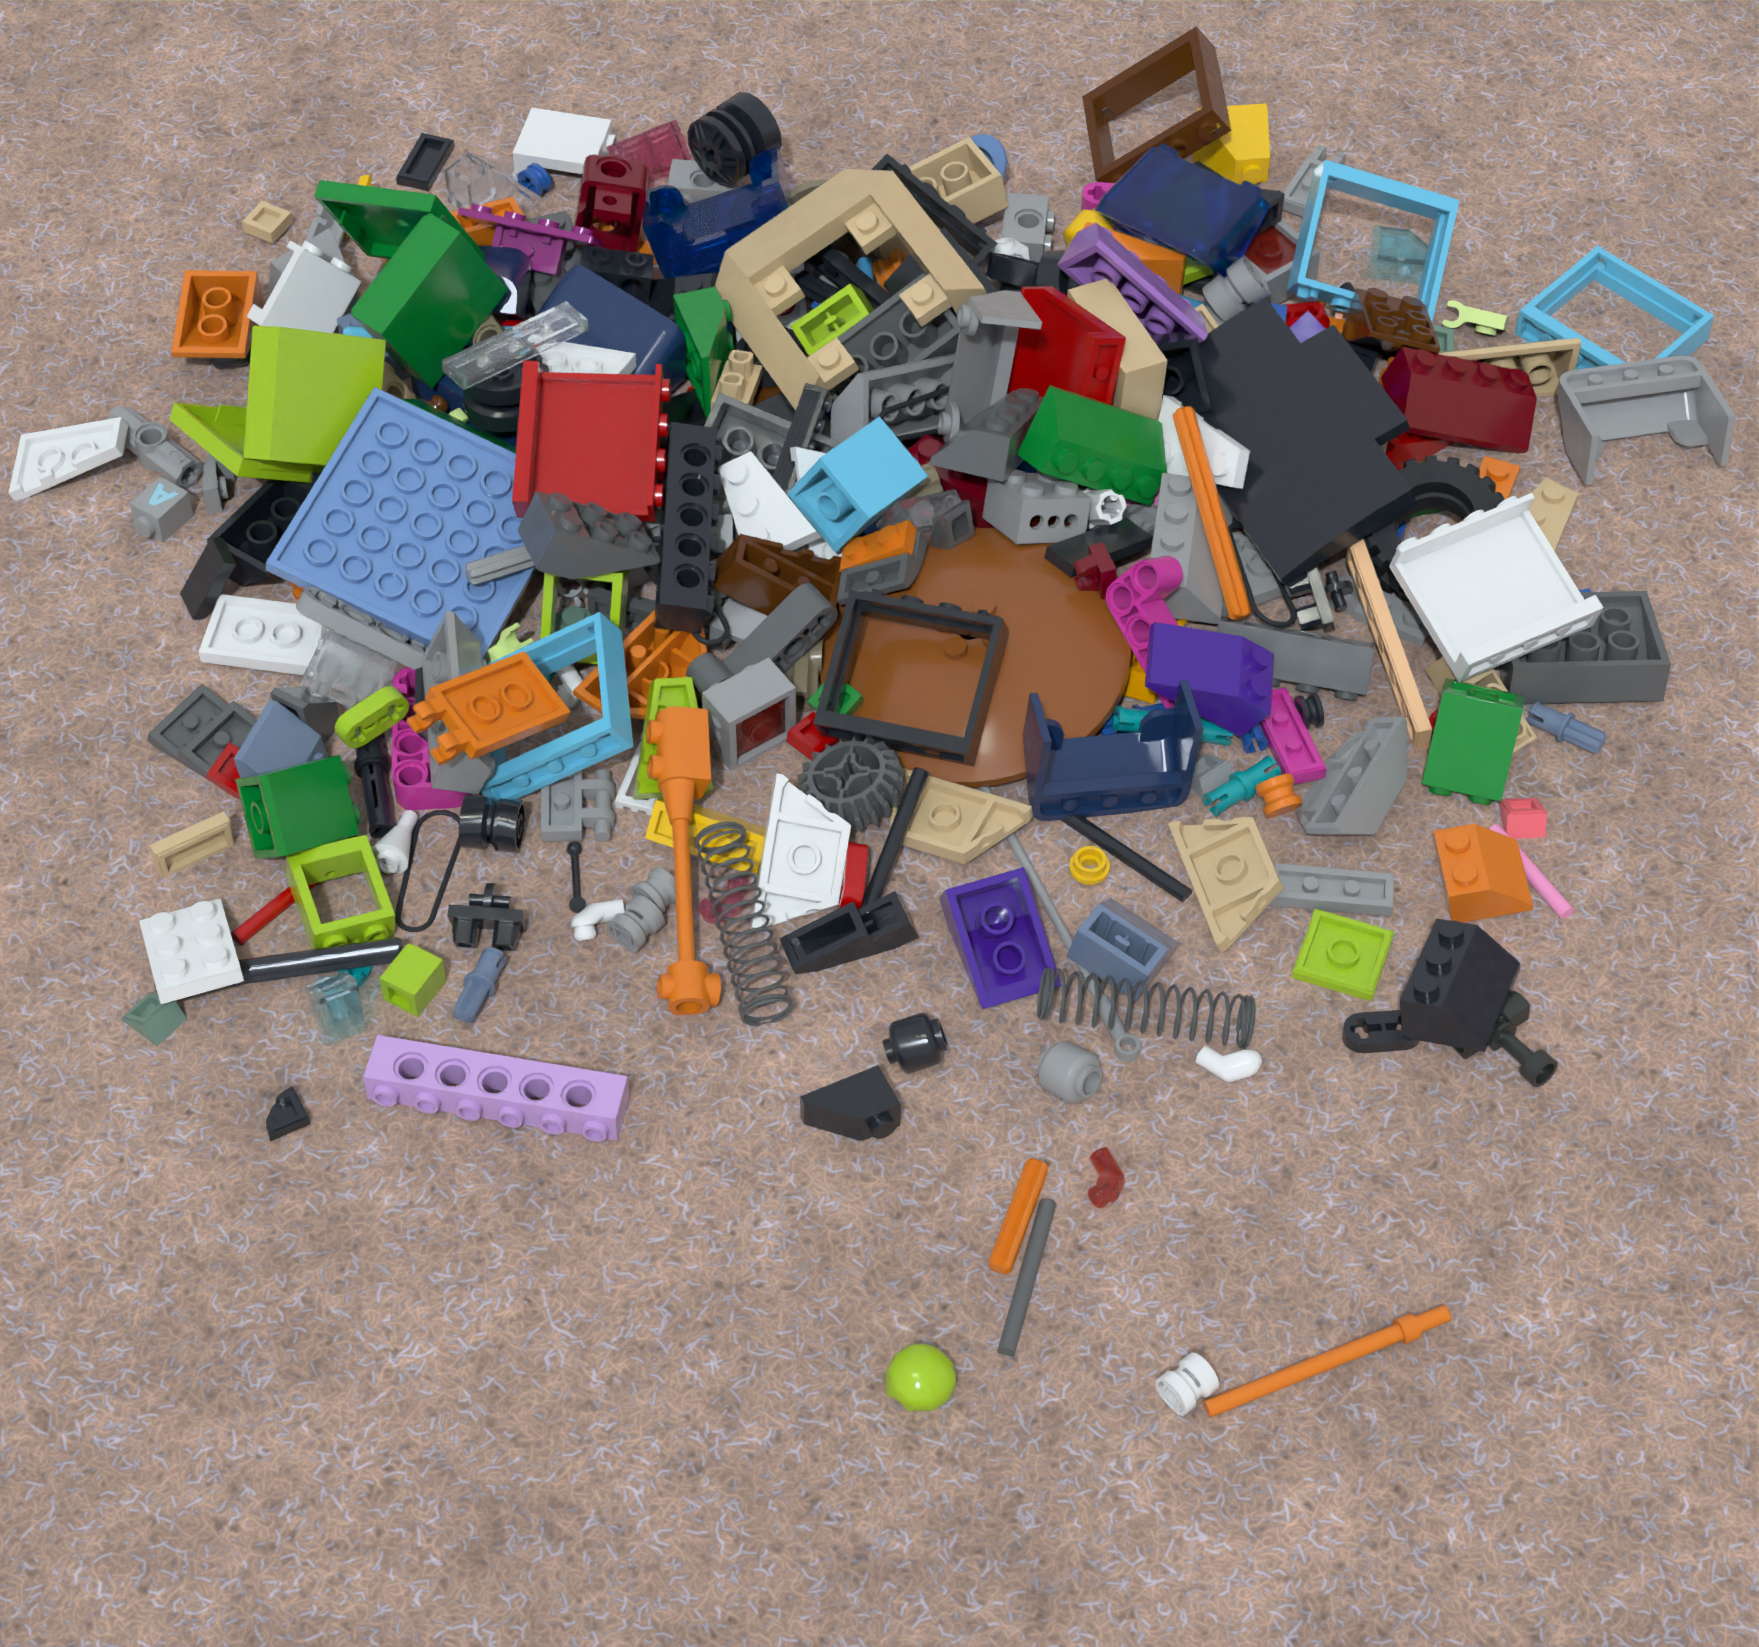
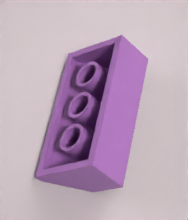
M1096 222L1076 233L1057 264L1076 283L1082 286L1103 279H1107L1109 283L1113 282L1150 336L1181 332L1197 336L1199 343L1205 341L1208 334L1204 317L1193 308L1190 301L1178 295L1167 285L1161 276L1153 273L1145 266L1134 252L1127 250L1119 243L1108 229L1101 227Z

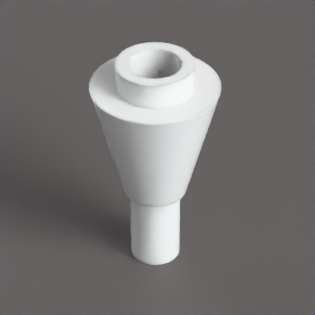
M404 811L397 826L392 828L371 848L381 872L401 874L407 869L411 832L418 821V815L414 811Z

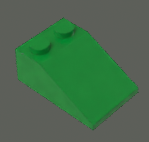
M716 286L673 295L675 323L680 327L686 339V374L693 389H695L697 399L706 418H708L711 412L710 402L726 361L729 358V352L734 350L730 330H727L726 323L732 320L730 305L727 299H721Z

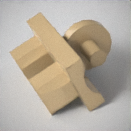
M731 351L711 399V410L719 393L753 406L754 396L763 376V366L753 364L752 352Z

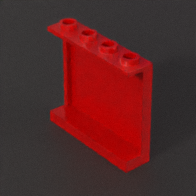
M1053 286L1022 287L1021 294L1042 321L1041 329L1019 327L1007 394L1013 390L1027 388L1037 391L1040 397H1044L1051 385L1111 405L1126 337Z
M523 361L512 496L516 518L524 517L535 492L539 491L550 495L552 492L561 493L572 501L582 504L593 502L602 506L606 511L617 514L628 512L638 517L641 521H656V508H663L664 484H658L659 472L666 471V449H660L661 437H668L669 428L668 414H663V402H670L671 381L670 379H664L662 364H656L655 375L541 372L539 361Z

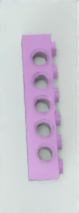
M381 1035L376 1037L363 1076L367 1099H372L381 1106L392 1107L396 1104L414 1106L420 1112L427 1114L444 1111L456 1113L460 1118L469 1121H475L479 1118L498 1120L502 1125L511 1128H517L521 1125L540 1127L544 1132L553 1135H559L563 1132L582 1134L583 1137L594 1142H601L605 1139L618 1140L630 1098L628 1076ZM534 1098H543L541 1100H532ZM580 1104L586 1105V1106H583V1107H574V1106L580 1105Z

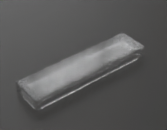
M566 301L442 360V370L465 390L588 331V319Z

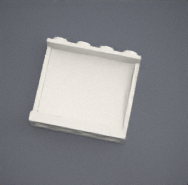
M1532 493L1521 498L1516 496L1509 497L1499 503L1494 509L1487 512L1477 510L1460 523L1452 526L1450 523L1443 524L1434 529L1430 535L1421 539L1416 537L1409 538L1400 543L1396 548V553L1389 567L1458 682H1462L1594 625L1603 610V606L1596 595L1584 600L1528 509L1535 498Z

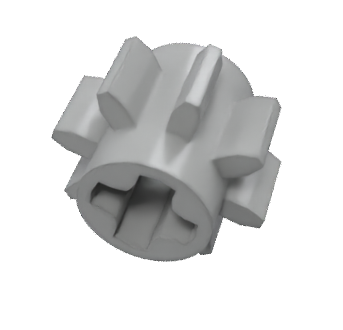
M558 577L557 597L563 596L560 606L564 609L569 606L570 602H575L579 608H584L582 600L587 597V593L590 590L589 584L595 580ZM576 580L580 584L578 590L571 589L568 591L565 588L567 581L573 583Z

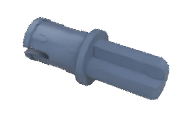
M1539 701L1535 702L1529 713L1534 716L1527 717L1528 724L1557 736V741L1560 743L1566 740L1593 753L1600 752L1605 744L1606 733L1575 719L1576 716L1573 713L1563 714L1543 705Z
M493 947L484 948L474 970L466 974L463 980L465 987L453 1011V1016L457 1020H462L465 1023L473 1022L486 997H492L494 994V984L507 963L506 956L501 958L503 955L502 951Z

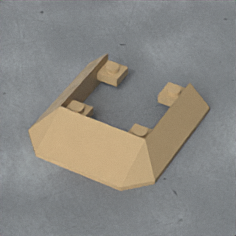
M844 169L727 249L724 253L715 286L721 299H727L732 315L731 322L795 411L805 383L819 386L829 391L859 370L857 364L837 337L806 358L777 318L778 315L805 297L789 272L845 233L849 232L866 255L896 235L927 275L899 294L903 304L921 327L950 307L957 314L960 304H965L968 297L987 293L984 286L893 171Z

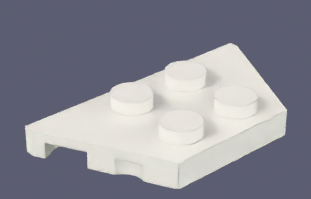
M778 773L774 777L757 887H760L762 890V894L757 900L764 901L766 904L765 910L761 914H765L770 918L766 927L838 906L851 828L848 822L837 814L827 811L821 802L810 794L807 796L788 782L789 779L786 776ZM760 903L753 904L752 914L762 908ZM763 917L752 918L750 929L762 926L766 919Z

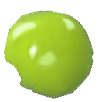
M924 1343L908 1345L893 1356L884 1374L886 1393L889 1398H895L908 1411H934L947 1403L955 1389V1367L947 1355L932 1345Z

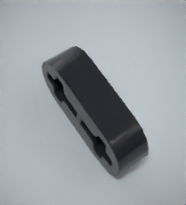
M1400 1010L1352 1014L1346 1019L1342 1031L1344 1045L1356 1053L1413 1049L1420 1042L1403 1038L1402 1032L1396 1030L1397 1025L1402 1024ZM1357 1027L1363 1028V1031L1368 1033V1038L1361 1039L1359 1033H1355V1029Z

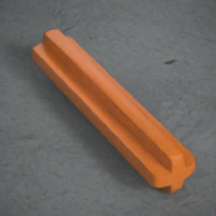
M1030 1158L1025 1162L989 1258V1268L994 1272L1007 1275L1013 1269L1048 1174V1165L1044 1161Z

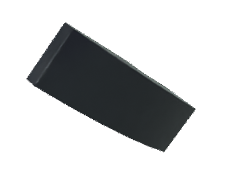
M896 891L860 909L857 908L854 902H851L779 939L792 970L795 974L821 971L893 950L918 939L919 936L904 904Z

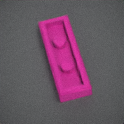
M1287 688L1272 690L1271 714L1262 720L1260 725L1268 739V747L1277 765L1280 767L1282 775L1291 773L1295 780L1294 784L1326 778L1327 768Z

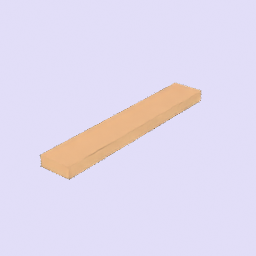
M1361 539L1347 547L1346 562L1401 716H1404L1407 721V733L1413 749H1426L1430 747L1432 727L1364 539Z

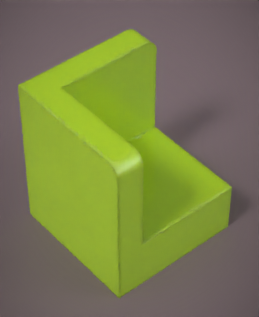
M410 943L402 949L379 978L383 1000L416 1017L420 1016L447 982L443 959Z

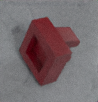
M1102 542L1088 546L1089 556L1074 562V569L1078 577L1074 578V582L1079 591H1098L1100 598L1106 599L1107 588L1116 580V567Z

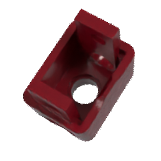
M595 154L587 156L583 165L574 226L594 231L593 237L602 241L601 247L636 252L647 194V166L642 162L627 160L618 156ZM605 222L612 225L614 229L603 231L594 227L593 224ZM573 243L575 248L582 250V245Z

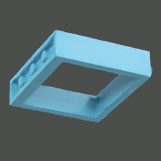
M1324 160L1313 171L1286 291L1297 294L1296 297L1305 302H1317L1318 300L1328 303L1330 308L1335 311L1347 313L1355 292L1305 278L1327 187L1434 220L1417 299L1426 305L1431 322H1433L1460 200Z
M1596 246L1520 309L1515 334L1527 342L1580 338L1581 347L1575 370L1626 363L1551 317L1593 280L1683 333L1655 359L1689 356L1708 340L1714 315L1601 247Z
M601 612L586 617L577 623L486 664L487 666L525 651L545 677L597 653L603 718L509 761H506L505 746L490 752V755H493L495 758V769L492 778L485 781L480 793L485 797H489L494 804L500 798L518 799L633 747L622 631Z

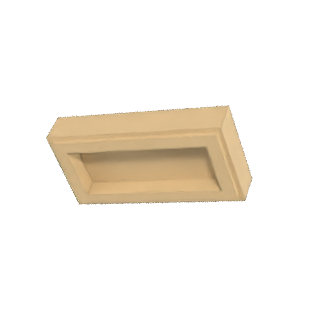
M223 811L149 845L155 869L160 877L165 878L234 846L235 840L231 822Z

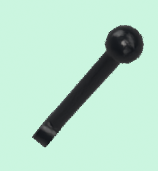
M577 841L570 842L566 849L567 853L571 856L573 898L569 902V907L574 913H579L586 907L585 900L581 898L579 855L582 853L583 848Z

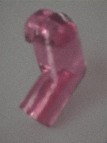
M743 876L728 880L726 890L748 885V880ZM746 890L729 894L718 903L735 904L744 901ZM704 898L699 904V913L705 922L716 924L718 917H715L712 912L714 903L708 898ZM716 905V911L719 915L727 908ZM742 906L729 910L722 917L733 918L739 915Z

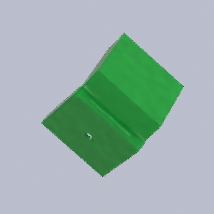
M319 180L314 197L367 256L390 259L351 309V315L374 339L386 340L385 351L404 371L433 389L508 289L484 261L485 253L436 195Z

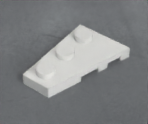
M1163 395L1158 421L1162 423L1167 473L1189 476L1173 420V413L1176 412V409L1183 406L1176 398ZM1195 412L1215 484L1243 489L1250 450L1223 431L1203 421L1204 418Z
M122 417L22 434L8 494L13 500L25 499L123 456L128 425Z

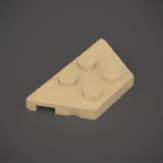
M903 768L905 773V790L911 777L912 770ZM928 775L902 845L967 864L1030 822L1033 817L1032 806ZM899 807L891 808L890 828Z
M1253 817L1233 818L1229 821L1204 819L1202 825H1183L1180 820L1168 823L1214 941L1222 953L1229 949L1283 890L1284 886L1259 826Z

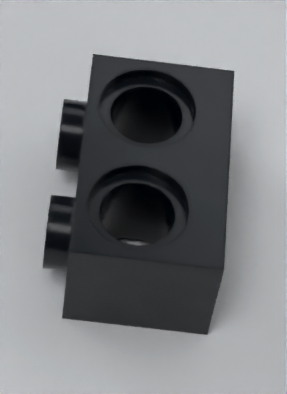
M582 245L579 265L586 267L648 305L654 255Z

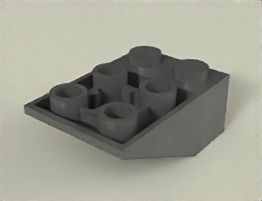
M536 491L517 530L537 570L568 579H578L656 565L661 560L641 520L635 515L628 512L617 514L606 511L602 506L593 502H587L586 504L574 502L567 496L557 492H552L550 495Z

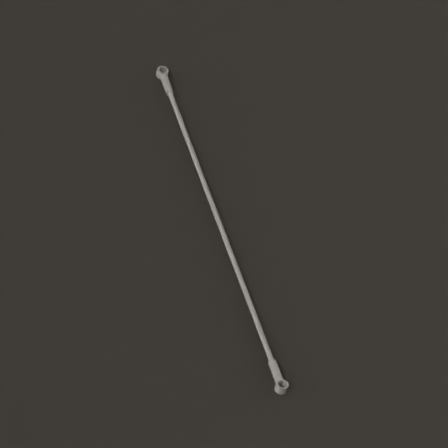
M989 786L978 787L980 791L993 794ZM1013 832L1006 839L1020 865L1024 867L1032 887L1069 952L1073 938L1016 834ZM1075 963L1085 982L1091 972ZM1091 977L1087 987L1094 998V1005L1095 989L1094 980ZM1102 993L1098 1014L1115 1043L1114 1053L1121 1061H1134L1140 1054V1040L1135 1035L1124 1031V1024L1116 1010L1113 1028L1111 1030L1108 1029L1111 1001L1107 995ZM1128 1044L1133 1046L1135 1049L1132 1051H1125L1121 1049V1046Z

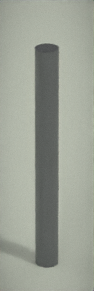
M1041 1199L1039 1201L997 1349L999 1354L1014 1357L1056 1209V1203L1050 1199Z

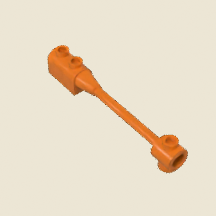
M675 706L660 710L656 714L655 720H649L646 727V743L655 744L657 748V755H650L647 776L648 779L658 780V789L662 793L673 831L678 962L669 965L666 969V974H659L656 992L658 999L668 1000V1010L672 1014L695 1015L707 1012L710 1007H717L721 994L720 975L708 973V966L705 963L695 961L689 825L692 817L693 799H702L711 781L708 709Z

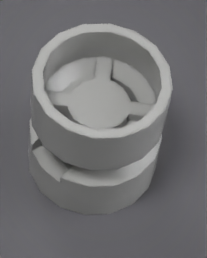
M1241 257L1226 269V277L1218 275L1202 287L1203 294L1208 303L1224 322L1245 310L1248 304L1253 305L1271 294L1265 279L1245 257Z

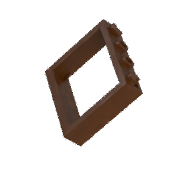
M1197 26L1082 96L1095 180L1097 182L1141 185L1232 131L1216 49ZM1195 70L1202 109L1115 160L1108 122Z

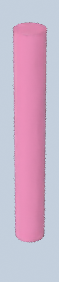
M1499 824L1489 828L1510 837ZM1520 849L1526 878L1530 885L1561 920L1573 914L1574 908Z

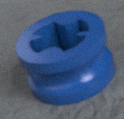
M532 163L527 167V170L518 173L517 178L521 189L535 199L541 197L543 192L549 191L552 187L549 174L539 164Z

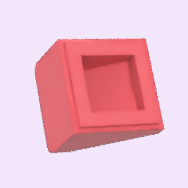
M1536 797L1502 799L1501 802L1498 801L1504 831L1511 838L1546 837L1547 812Z

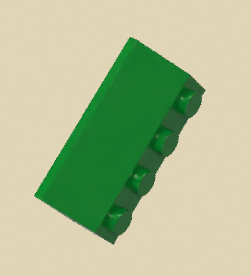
M1051 385L1017 453L1018 456L1043 474L1096 490L1112 489L1114 493L1123 495L1126 499L1151 506L1161 485L1162 473H1167L1163 429L1160 421Z

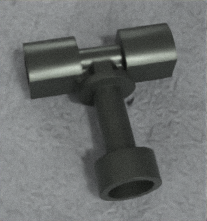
M1511 991L1488 1046L1493 1051H1497L1501 1047L1504 1048L1523 1065L1521 1076L1534 1087H1540L1554 1075L1558 1062L1545 1050L1533 1052L1515 1036L1517 1026L1529 1019L1530 1004L1520 993ZM1453 1047L1465 1060L1478 1052L1476 1050Z

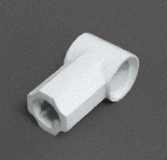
M1086 486L1078 487V489L1091 497L1086 530L1098 525H1112L1122 520V514L1127 507L1123 495L1114 493L1112 489L1096 490Z

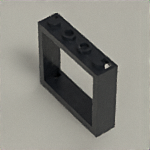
M886 154L871 169L893 171L939 229L945 227L958 244L974 256L973 261L981 271L989 263L991 252H995L998 244L986 234V229L974 225L966 218L965 213L958 206L950 205L939 196L937 190L931 184L919 180L911 173L910 168L905 163L901 165L889 154ZM830 244L806 260L838 288L843 289L848 284H852L861 289L874 310L892 297L890 293Z
M872 589V592L850 590L813 724L820 735L834 739H840L841 737L844 741H851L853 737L864 741L866 738L872 737L877 743L884 741L890 750L974 766L1009 634L1004 619L1000 618V616L989 614L987 610H978L977 613L962 611L961 607L952 603L941 602L938 606L924 604L923 600L910 595H902L900 599L887 597L885 593L876 589ZM866 616L989 640L964 737L839 713Z

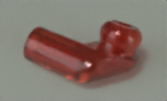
M1106 1147L1096 1150L1090 1156V1161L1099 1177L1096 1180V1185L1089 1188L1087 1195L1097 1208H1104L1109 1202L1114 1203L1125 1186L1124 1174Z

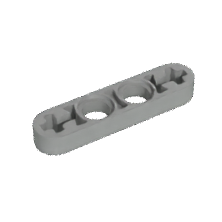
M307 586L303 589L296 608L305 617L411 669L416 670L422 667V657L427 649L425 644L416 639H409L406 634L401 635L386 627L383 622L377 621L368 614L358 612L351 605L319 588Z

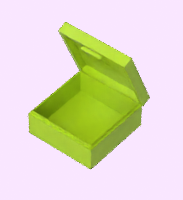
M253 326L247 407L222 404L216 407L174 402L169 420L238 477L309 483L311 472L322 473L373 388L376 387L382 390L386 340L287 327Z

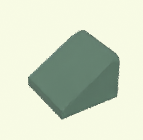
M149 992L121 1020L158 1046L187 1020V1017L176 1001L160 1004L158 994Z

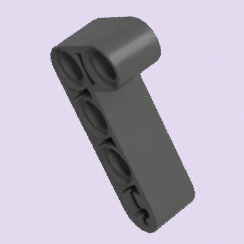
M802 584L793 590L723 662L714 654L704 653L691 662L687 668L686 677H692L693 685L702 694L713 684L723 682L740 673L745 667L755 665L768 657L785 674L831 628L837 619L838 611L813 584Z

